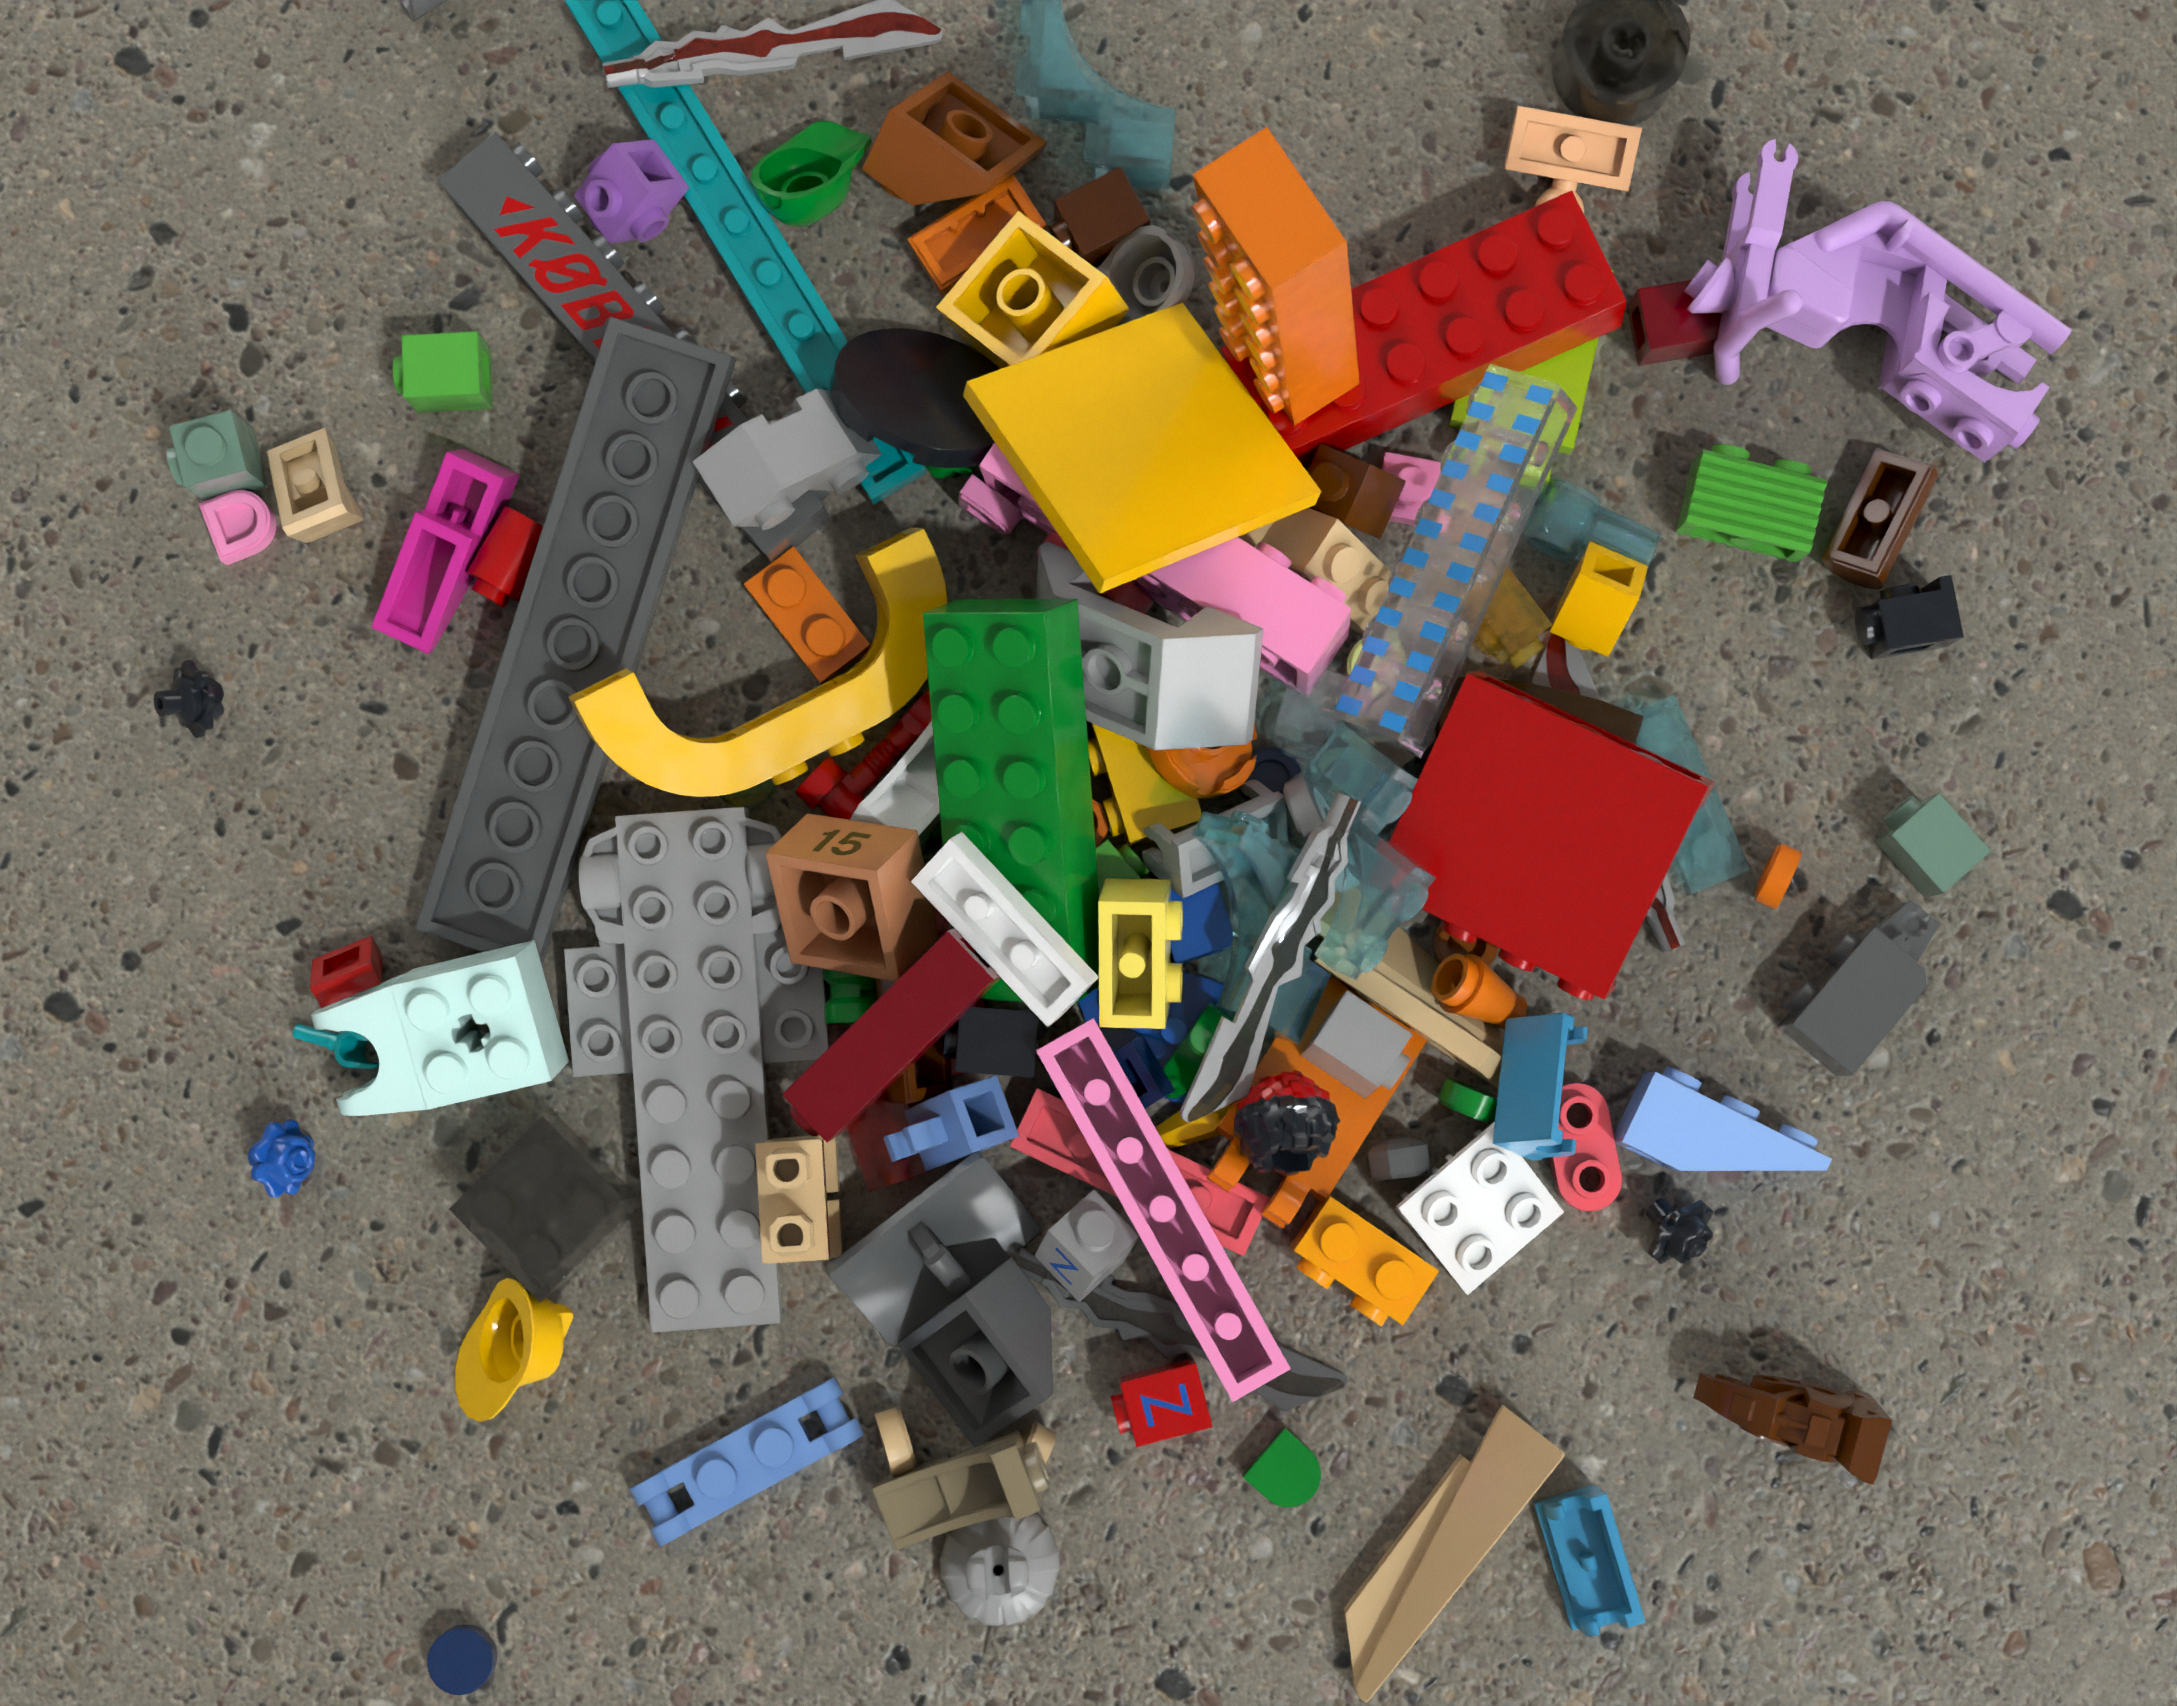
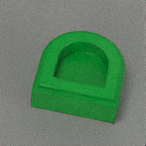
M1283 1426L1245 1470L1242 1477L1273 1504L1281 1507H1297L1309 1501L1318 1490L1321 1481V1469L1314 1453Z

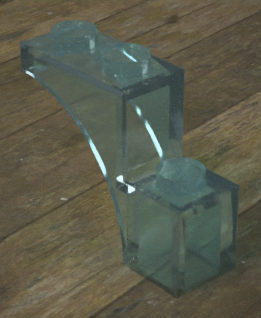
M1022 0L1020 35L1030 36L1029 58L1017 57L1014 95L1025 96L1026 118L1087 123L1084 162L1095 163V179L1121 166L1132 187L1169 190L1176 109L1160 107L1140 101L1123 93L1104 80L1088 64L1073 41L1066 24L1062 0Z
M1341 722L1302 774L1320 792L1329 808L1337 792L1361 802L1348 831V864L1344 868L1343 888L1338 910L1325 939L1315 952V955L1332 970L1357 980L1361 973L1372 970L1382 960L1388 949L1386 941L1400 923L1410 920L1422 909L1428 899L1429 892L1427 889L1436 877L1380 832L1387 823L1394 822L1406 811L1412 800L1411 792L1418 779L1367 738Z
M1233 810L1231 817H1225L1203 811L1192 835L1206 847L1220 868L1229 893L1233 921L1231 958L1225 983L1216 1006L1232 1017H1235L1251 980L1244 966L1271 913L1287 894L1292 881L1287 880L1286 877L1301 849L1286 841L1270 838L1266 835L1269 829L1268 824L1246 812ZM1318 874L1301 914L1271 948L1274 958L1272 970L1244 1023L1252 1030L1255 1027L1271 984L1293 960L1295 941L1306 914L1314 906L1322 888L1320 874ZM1304 946L1302 976L1278 986L1265 1033L1266 1035L1300 1044L1331 976L1327 971L1309 960L1313 951L1307 946Z

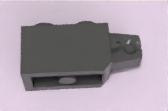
M1908 900L1902 902L1874 927L1858 930L1855 934L1850 930L1845 931L1824 954L1823 959L1829 965L1813 983L1809 978H1806L1784 1001L1782 1007L1789 1013L1777 1027L1835 1076L1853 1075L1926 989L1925 968L1918 963V960L1940 924L1919 905Z

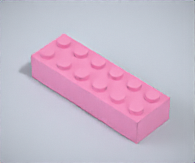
M994 443L979 465L986 484L1014 504L1023 514V519L1047 534L1050 531L1057 532L997 444ZM1236 537L1131 581L1145 592L1152 601L1186 622L1209 606L1263 628L1260 669L1305 698H1308L1349 635L1352 608L1344 604L1347 596L1339 588L1323 578L1314 576L1311 582L1294 573L1289 569L1292 564L1290 559L1276 548L1264 542H1259L1255 548L1239 537Z

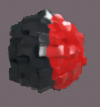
M1283 1071L1280 1075L1261 1078L1257 1084L1250 1087L1249 1095L1236 1105L1234 1137L1239 1139L1241 1153L1248 1158L1254 1169L1262 1173H1269L1272 1169L1275 1172L1292 1176L1299 1172L1309 1171L1317 1156L1321 1158L1328 1156L1331 1142L1336 1136L1337 1124L1341 1120L1338 1117L1335 1104L1330 1101V1093L1319 1088L1312 1079L1304 1076L1300 1071Z

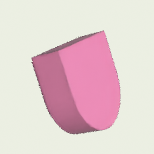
M973 474L959 492V507L1002 535L1011 534L1023 517L1021 511L1014 504Z
M234 490L199 503L219 559L226 565L263 551L274 538L277 526L274 511L266 501L250 491Z

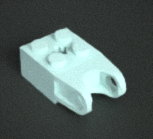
M535 940L414 968L407 973L384 981L378 986L320 1008L311 1014L315 1029L356 1032L367 1038L378 1054L379 1071L377 1077L365 1085L344 1092L342 1097L336 1099L339 1112L347 1116L429 1110L552 1081L569 1062ZM473 1020L476 1024L487 1023L490 1031L488 1033L482 1032L476 1027Z

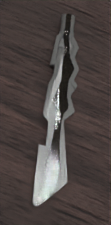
M1337 792L1324 822L1322 821L1321 825L1312 830L1286 879L1292 882L1287 894L1271 913L1244 966L1251 980L1233 1021L1223 1016L1221 1017L1181 1107L1180 1116L1186 1122L1197 1120L1249 1095L1278 986L1302 976L1304 946L1323 931L1320 919L1335 902V879L1348 864L1347 836L1360 807V801Z

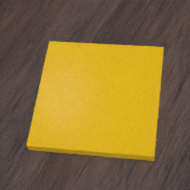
M1183 302L966 382L963 397L1099 594L1314 506L1321 493L1320 488Z

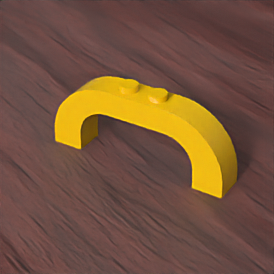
M910 527L855 555L872 590L877 607L875 636L864 657L844 674L726 733L713 737L696 738L671 731L656 716L634 672L627 668L568 698L585 730L596 745L614 763L631 776L660 790L678 795L709 797L746 790L770 778L774 785L790 781L808 770L806 760L823 751L828 750L830 756H836L860 745L865 740L862 734L863 731L877 725L901 709L918 692L928 678L923 612L947 604V593L940 563L925 529Z

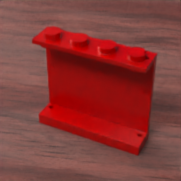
M1484 672L1467 673L1370 884L1385 891L1383 895L1384 901L1399 910L1410 914H1417L1419 909H1422L1442 919L1440 928L1455 938L1475 943L1478 937L1499 947L1498 957L1516 968L1533 972L1535 966L1559 977L1556 985L1572 996L1592 1001L1594 995L1605 1000L1614 990L1617 984L1615 979L1698 809L1705 804L1715 781Z

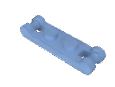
M835 1376L629 1488L638 1506L644 1504L655 1524L650 1531L658 1546L661 1547L675 1540L691 1529L865 1435L856 1417L850 1419L839 1399L844 1393ZM816 1410L827 1432L812 1439L801 1417ZM683 1482L694 1504L678 1513L667 1491Z

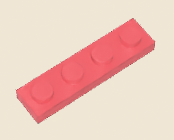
M1037 1088L1017 1129L1019 1137L1014 1138L1009 1147L1117 1197L1064 1100ZM1168 1150L1222 1247L1244 1256L1262 1218L1261 1213L1271 1197L1239 1182L1227 1193L1206 1179L1211 1169Z

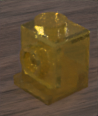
M1506 564L1461 596L1455 613L1447 612L1454 622L1465 615L1471 623L1466 627V631L1475 646L1488 658L1495 654L1502 664L1508 661L1514 670L1545 648L1539 637L1552 625Z

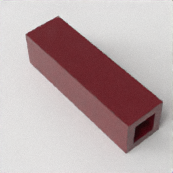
M955 928L948 930L782 1094L792 1105L789 1111L794 1121L806 1133L814 1137L820 1135L827 1143L843 1133L1001 977Z

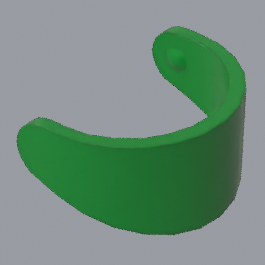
M1211 1002L1202 1011L1188 1031L1185 1039L1179 1044L1163 1068L1175 1089L1174 1092L1166 1096L1168 1098H1179L1189 1091L1221 1017L1223 1016L1230 1021L1234 1019ZM1245 1025L1242 1026L1234 1042L1223 1056L1221 1067L1251 1039L1253 1035L1251 1029Z

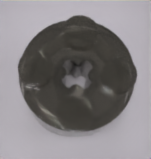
M1579 0L1567 19L1552 57L1553 82L1559 97L1566 107L1578 117L1628 126L1637 125L1653 116L1668 99L1686 64L1691 37L1688 22L1681 8L1674 0Z

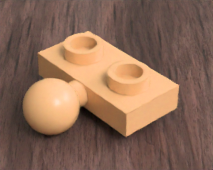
M1516 106L1503 169L1553 178L1552 187L1539 196L1535 206L1572 190L1584 213L1582 199L1576 193L1578 183L1629 192L1642 128Z

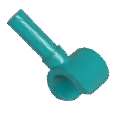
M300 1023L293 1029V1037L295 1039L328 1048V1050L335 1053L337 1062L343 1067L376 1069L379 1067V1064L369 1062L365 1057V1045L370 1041L356 1032L343 1031L341 1033H331Z

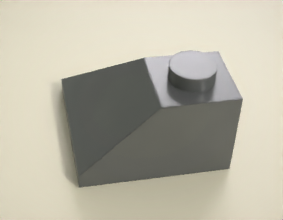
M1012 1257L980 1279L897 1344L974 1448L1046 1401L1053 1394L1051 1308Z

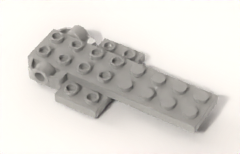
M747 807L615 816L616 827L590 838L579 861L581 902L584 910L595 925V934L599 939L600 946L564 949L573 1077L633 1073L651 1333L778 1324L783 1320L779 1263L762 1264L755 1143H764L770 1140L765 1063L817 1060L830 1047L829 1025L824 1024V1004L827 1002L826 981L823 979V969L790 962L765 853L784 835L778 826L751 819L750 808Z

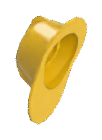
M506 1278L498 1282L486 1306L467 1332L459 1349L456 1362L455 1391L459 1406L468 1418L478 1422L494 1418L506 1406L518 1387L543 1380L554 1374L563 1354L564 1338L574 1318L569 1307L555 1304L543 1296L527 1293L522 1284L515 1279Z

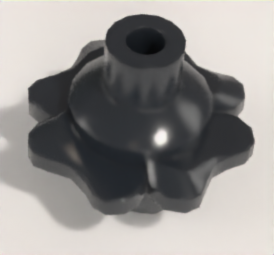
M185 660L180 668H175L174 682L171 689L157 691L154 694V707L157 714L161 717L176 715L182 727L188 728L195 738H201L205 735L206 730L213 729L214 719L219 718L224 713V706L222 704L224 691L222 685L215 681L213 675H208L206 671L199 670L193 660Z
M1665 1198L1656 1200L1646 1213V1216L1657 1226L1655 1239L1648 1249V1254L1655 1258L1659 1264H1663L1671 1258H1674L1679 1263L1686 1264L1691 1258L1699 1257L1707 1249L1708 1241L1713 1238V1232L1707 1225L1713 1215V1210L1702 1200H1698L1688 1207L1674 1208Z

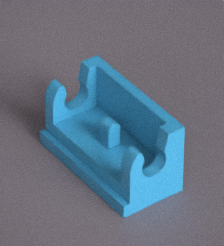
M1563 1012L1506 1019L1493 1144L1532 1161L1575 1154L1576 1140L1562 1139L1563 1131L1558 1129L1566 1045L1580 1044L1587 1040L1588 1028L1573 1027L1574 1017Z
M1593 1484L1533 1502L1570 1629L1572 1631L1579 1629L1586 1636H1597L1601 1633L1600 1627L1620 1623L1621 1626L1629 1628L1646 1623L1607 1493Z

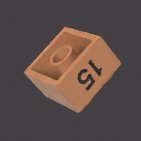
M807 813L765 853L791 963L896 982L939 940L933 906L911 882L925 867L917 830Z

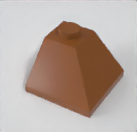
M947 71L889 110L862 170L880 182L881 187L888 194L903 199L913 206L988 193L1042 153L1047 142Z

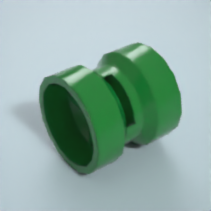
M823 969V979L830 985V999L824 1004V1024H854L877 1001L875 978Z

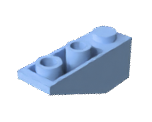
M1666 1066L1662 1075L1657 1072H1644L1614 1133L1615 1144L1668 1170L1827 1171L1832 1161V1158L1814 1150L1818 1140L1813 1136L1786 1124H1782L1779 1132L1756 1121L1760 1113L1756 1108L1727 1095H1724L1721 1103H1718L1698 1093L1702 1084L1699 1080Z

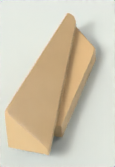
M1321 871L1315 880L1301 914L1294 921V924L1300 928L1306 914L1323 897L1320 879ZM1292 881L1288 883V885L1286 886V888L1284 889V891L1272 907L1273 910H1275V908L1286 896ZM1358 888L1346 893H1340L1335 890L1334 904L1320 919L1323 931L1315 936L1324 945L1311 963V966L1326 972L1426 1039V1043L1498 1090L1505 1030L1495 1024L1445 1012L1441 1008L1439 1000L1434 998L1431 991L1432 979L1439 963Z
M1504 1405L1497 1411L1472 1461L1470 1462L1463 1455L1459 1454L1343 1608L1353 1672V1688L1357 1697L1365 1703L1373 1697L1565 1456L1564 1451Z

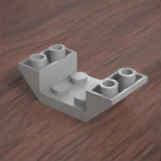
M1047 541L1039 545L1036 599H1078L1086 721L1153 750L1246 745L1253 739L1263 628L1209 606L1177 628L1097 595V589L1070 550Z

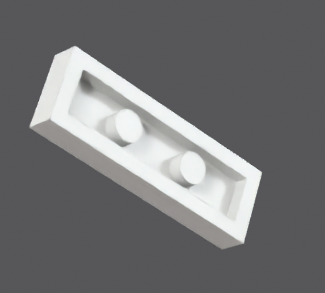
M963 832L950 838L911 881L1047 1027L1058 1020L1099 978Z

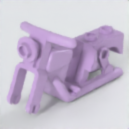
M1776 139L1768 141L1757 156L1758 172L1754 194L1748 191L1750 172L1739 177L1733 185V202L1722 262L1716 266L1707 260L1684 290L1685 293L1694 298L1687 308L1691 313H1722L1718 338L1714 344L1715 377L1718 382L1723 385H1731L1737 381L1740 375V351L1760 329L1765 327L1815 349L1823 347L1837 332L1852 325H1877L1888 332L1878 386L1879 390L1882 388L1904 404L1910 411L1918 414L1984 463L2008 444L2014 449L2019 448L2038 425L2040 417L2033 412L2050 387L2042 382L2033 390L2014 392L1996 387L1980 377L1988 376L1997 369L2016 384L2020 383L2036 362V359L2021 349L2020 346L2030 339L2052 354L2064 343L2072 329L1900 205L1891 201L1873 203L1818 231L1779 248L1775 253L1783 231L1792 175L1798 163V154L1789 143L1781 156V162H1778L1774 158ZM1947 280L1996 314L1997 317L1993 322L1988 325L1946 295ZM1943 330L1948 335L1939 343Z

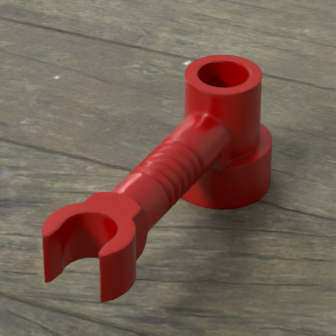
M929 689L884 736V739H881L880 743H877L876 747L872 748V752H868L867 757H864L863 761H860L849 773L829 756L804 780L794 793L812 810L818 806L829 817L850 820L858 805L865 799L862 795L879 779V776L883 775V771H886L887 767H890L891 763L895 762L896 758H899L900 754H903L918 739L932 721Z

